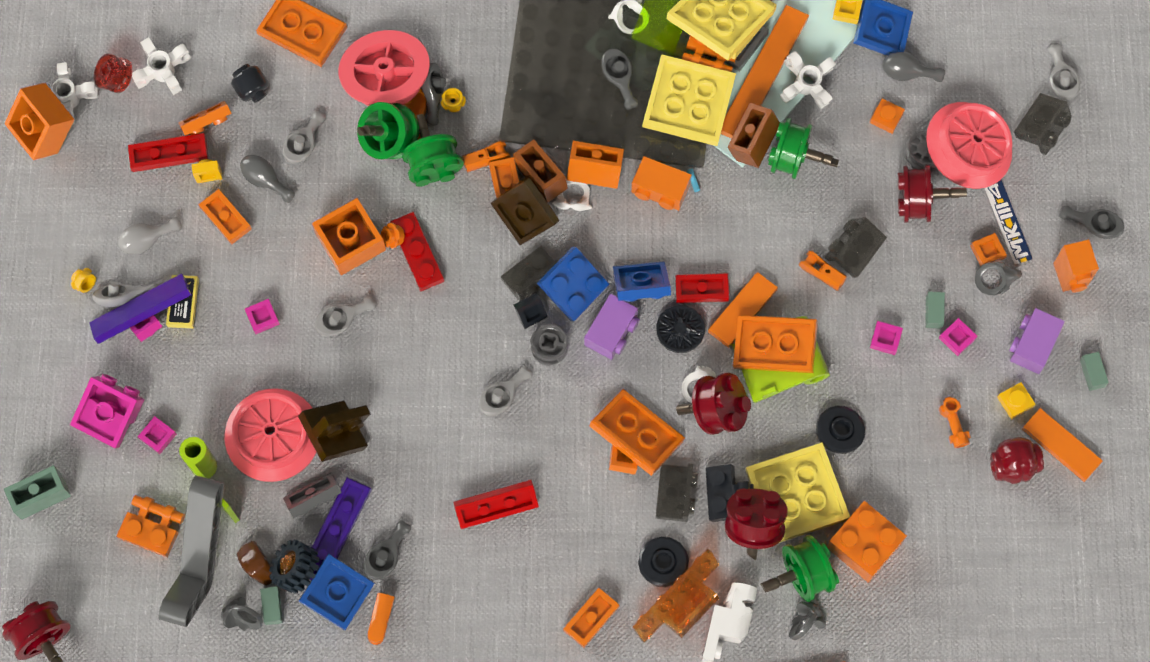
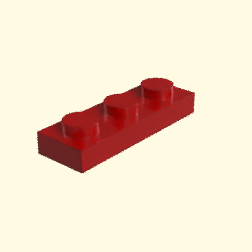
M204 133L128 145L130 169L132 172L209 159Z
M414 212L390 221V223L402 227L404 231V241L400 248L420 292L443 283L442 273Z
M532 480L453 502L461 529L539 507Z

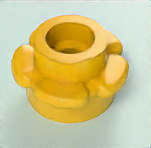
M456 88L445 90L441 96L442 108L453 113L460 111V108L466 103L462 92Z
M89 268L78 269L71 277V286L74 290L86 293L95 285L96 277Z

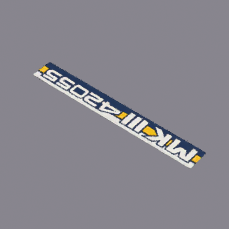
M1002 180L990 187H986L985 191L1014 264L1032 260L1033 258Z

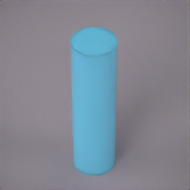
M693 169L687 170V173L692 175L691 184L694 192L700 191Z

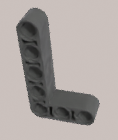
M197 475L194 476L188 493L180 574L161 603L159 620L187 627L210 591L214 575L224 490L223 482Z

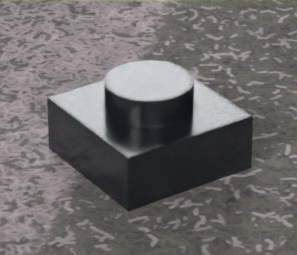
M537 293L513 305L524 329L548 317L541 298Z

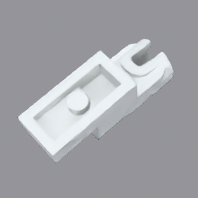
M732 583L723 604L726 607L714 606L702 662H713L714 658L720 659L723 643L718 642V639L740 644L748 635L753 610L750 607H746L745 604H754L757 593L756 587L743 583Z

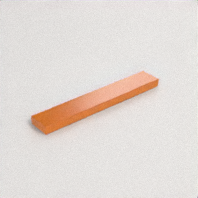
M788 5L785 6L725 116L721 130L722 135L732 139L750 103L762 106L784 65V60L787 59L807 23L808 14Z

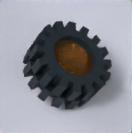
M294 539L293 541H287V545H281V551H276L277 557L276 559L272 558L271 563L274 565L269 569V572H271L269 577L273 584L291 593H298V590L301 592L305 590L304 585L309 586L311 584L310 578H315L316 575L313 572L319 568L316 565L319 562V557H317L318 552L314 548Z

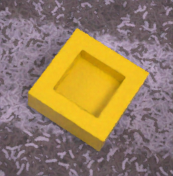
M836 0L832 19L857 24L862 0Z
M205 159L197 164H191L192 173L197 183L223 179L222 170L217 160Z
M1022 382L997 396L1011 420L1036 405Z

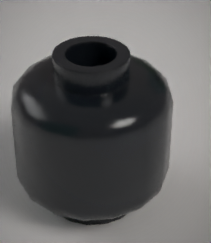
M245 64L232 74L234 78L231 81V85L242 101L252 100L256 103L267 95L265 91L269 87V81L258 66Z

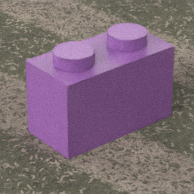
M610 294L585 335L584 346L613 360L616 353L620 355L627 343L624 339L628 332L633 333L640 321L637 318L638 308L623 300L618 301V297Z
M1037 308L1034 309L1031 316L1026 314L1020 325V329L1024 330L1021 338L1015 337L1009 349L1010 352H1013L1010 361L1040 374L1065 321Z

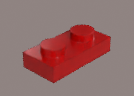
M728 273L675 275L676 303L729 302Z

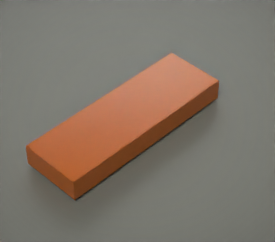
M757 272L708 329V333L729 348L736 339L738 315L756 316L776 293L778 287Z
M1041 408L1022 428L1026 434L1083 482L1103 462L1101 458Z

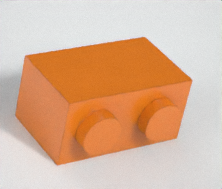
M573 141L566 180L617 189L624 149Z
M643 156L632 181L631 192L641 200L648 201L650 199L658 202L665 209H676L679 211L691 185L692 175Z
M1090 240L1064 245L1053 263L1063 292L1071 290L1072 293L1085 290L1099 269Z

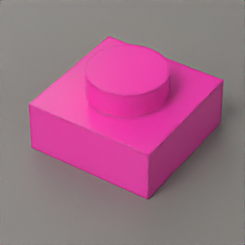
M269 298L244 309L255 335L280 325Z
M153 315L130 327V330L140 342H143L160 329L162 325Z
M958 318L939 336V339L955 355L959 356L978 336Z
M877 321L870 348L895 355L903 328Z
M154 416L137 437L160 455L177 433Z

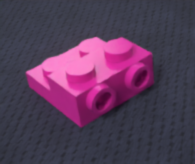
M102 374L101 377L95 376L90 378L70 425L113 448H119L129 425L135 422L145 399L138 396L139 390L131 386L122 388L116 385L117 379L107 374Z

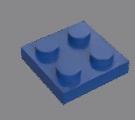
M863 0L853 43L887 56L894 52H904L913 11L883 0Z
M571 247L537 283L570 321H575L609 285L577 247Z
M665 261L613 266L618 301L632 302L642 298L660 299L664 296H671V286Z
M328 554L315 573V578L310 581L311 584L306 587L298 602L342 630H346L375 583Z

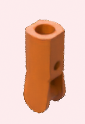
M499 141L480 150L462 155L467 173L488 166V162L510 158V153L505 150V141ZM496 152V156H489L490 153Z
M808 251V257L801 261L799 266L834 290L839 291L847 276L828 264L813 251ZM815 263L821 266L819 271L813 267Z
M383 593L377 594L367 635L369 642L373 645L381 644L384 640L387 623L389 622L395 599L394 596Z

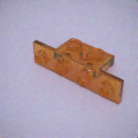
M707 549L702 555L698 556L693 565L676 579L667 592L661 595L656 600V603L638 618L632 628L644 643L663 623L682 638L719 599L717 594L702 583L719 566L712 551Z

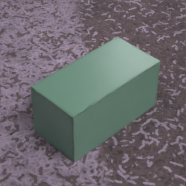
M928 291L926 295L925 328L942 329L944 325L945 292Z
M1095 352L1083 355L1080 363L1089 391L1105 388L1109 382L1100 353Z
M277 586L260 589L265 625L283 623L280 589Z

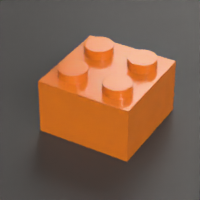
M41 83L20 89L4 124L33 160L58 154L75 119L48 85Z
M358 198L312 223L316 236L341 276L386 251L383 238Z
M863 501L831 538L827 548L869 583L901 546L907 535L866 501Z

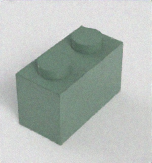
M54 465L4 488L13 513L21 520L71 497L62 473Z

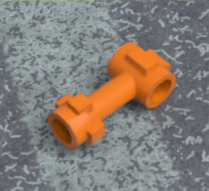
M947 397L944 398L943 405L939 407L940 415L948 418L953 435L949 436L950 444L953 443L954 448L967 446L970 444L969 439L971 437L969 431L963 432L957 411L961 408L960 402L955 398Z

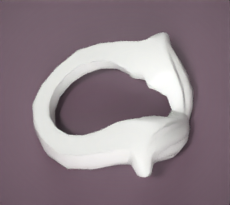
M642 0L620 1L608 16L609 19L615 20L622 32L634 35L641 33L649 21V16L641 5ZM624 4L642 17L643 23L639 28L629 29L623 24L622 6Z
M566 180L567 186L577 184L582 187L584 191L583 198L578 204L566 203L562 192L557 196L556 201L552 203V205L563 210L569 208L576 211L592 209V206L589 205L590 188L585 183Z

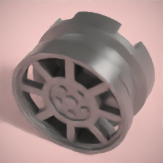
M920 131L909 140L905 153L906 160L913 169H924L925 165H930V170L932 171L936 166L928 152L926 142L927 131Z
M544 324L531 335V352L536 361L543 365H555L565 358L568 351L567 336L559 326Z

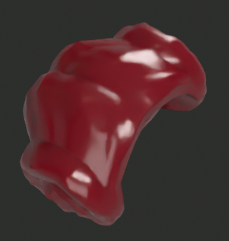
M1016 437L1004 440L998 445L996 451L990 455L991 471L996 481L1004 480L1011 484H1017L1021 481L1027 482L1036 473H1040L1044 469L1043 453L1040 446L1026 438Z

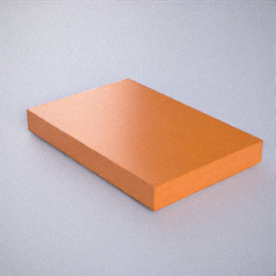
M276 0L256 32L269 41L322 67L346 31L347 24L302 0Z
M738 315L733 368L813 373L818 320Z
M624 389L610 401L589 425L651 476L685 439L684 436Z

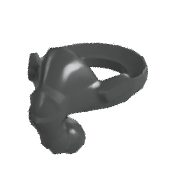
M988 262L977 270L975 283L977 288L986 295L1004 294L1010 289V285L1015 280L1022 277V272L1019 269L1007 267L1003 262ZM987 269H996L1000 272L1002 282L999 287L990 289L983 284L982 275Z
M244 597L234 599L221 612L223 625L227 628L238 626L243 631L246 629L258 630L263 624L262 617L253 609L245 606ZM239 610L251 614L256 618V621L245 618L240 614Z
M811 601L797 604L798 616L792 620L793 626L789 632V637L794 641L800 639L809 631L813 624L820 629L826 626L824 614L819 609L818 604Z

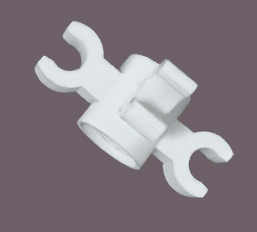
M149 37L141 41L140 44L148 56V66L138 69L131 74L139 89L143 88L155 78L157 81L165 82L173 95L182 91L179 82L174 76V66L191 59L185 45L180 44L167 54L161 50L157 51ZM166 64L163 68L156 69L158 65Z
M796 51L789 54L784 63L797 77L793 84L782 91L783 93L780 94V97L785 103H788L799 93L802 95L811 94L817 106L823 109L829 104L832 97L822 88L820 82L823 76L833 70L836 63L829 57L817 67L814 65L805 66ZM803 76L810 77L813 80V84H807L803 80Z
M57 63L58 80L53 83L51 90L75 119L73 108L79 104L80 99L98 98V88L95 87L94 82H85L74 86L71 81V69L68 68V63ZM71 91L67 96L61 97L64 92Z

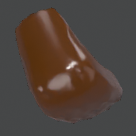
M255 541L243 545L237 552V558L244 571L265 586L271 584L272 580L269 577L271 565L260 546Z

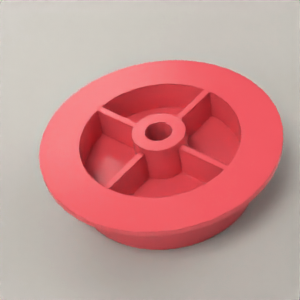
M383 30L367 34L351 44L340 60L338 74L343 89L352 98L367 106L378 102L400 103L404 105L416 96L426 81L430 69V60L426 48L414 36L401 31Z
M951 103L936 112L928 125L926 142L929 155L937 169L950 181L966 188L981 189L994 185L1007 173L1012 160V136L1005 120L992 108L978 103Z
M265 389L247 396L234 408L225 427V447L233 464L250 478L264 482L282 481L300 473L316 455V450L298 418L302 411L312 409V406L298 394L284 389Z

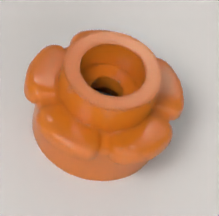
M388 223L387 226L383 227L380 235L383 238L385 247L393 249L403 243L404 231L402 227L394 223Z

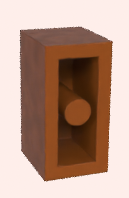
M752 103L749 104L728 145V149L736 161L759 168L780 124L772 109Z
M534 139L513 154L519 171L524 177L529 175L548 203L568 189L565 175Z

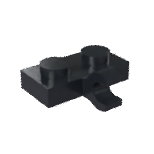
M732 464L705 468L708 515L711 522L726 520L728 516L727 502L737 490L754 489V484H749V481L735 482V468Z

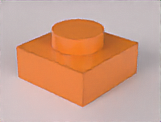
M882 98L870 123L893 134L905 109Z
M996 233L976 240L970 245L980 266L988 262L1001 261L1007 256Z
M612 445L609 470L635 474L638 464Z

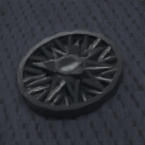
M685 305L673 306L666 309L659 316L656 324V335L660 344L667 350L675 353H687L696 349L702 343L705 335V323L695 309Z
M837 405L827 408L821 413L816 423V434L820 443H823L826 449L838 454H847L854 452L861 446L865 438V425L856 411L846 406Z
M661 536L651 539L643 546L639 553L638 566L640 573L647 582L654 586L666 588L676 585L684 578L688 571L689 558L687 551L680 542L673 538Z

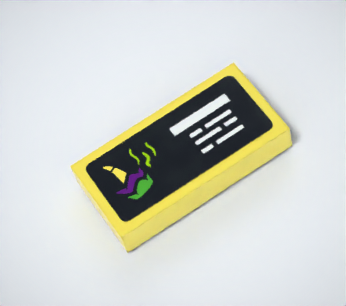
M184 276L191 295L168 307L166 325L171 328L194 329L199 278L198 276Z

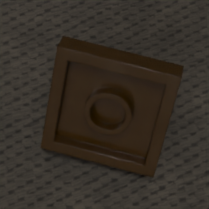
M529 175L490 203L519 245L524 244L560 221Z
M343 400L304 410L298 415L321 462L363 451L368 446L360 431V428L364 426L363 422L371 415L367 405L349 409Z

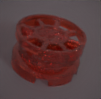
M104 54L98 60L94 70L96 86L115 93L123 92L128 87L132 78V65L130 61L122 57L118 58L112 54Z

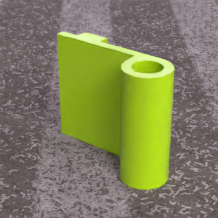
M807 316L796 317V318L808 319ZM817 340L813 373L741 369L754 403L802 383L806 385L814 384L830 376Z
M198 437L185 439L179 448L181 458L194 476L211 478L218 467L215 457L202 439ZM222 498L223 510L236 524L239 518Z

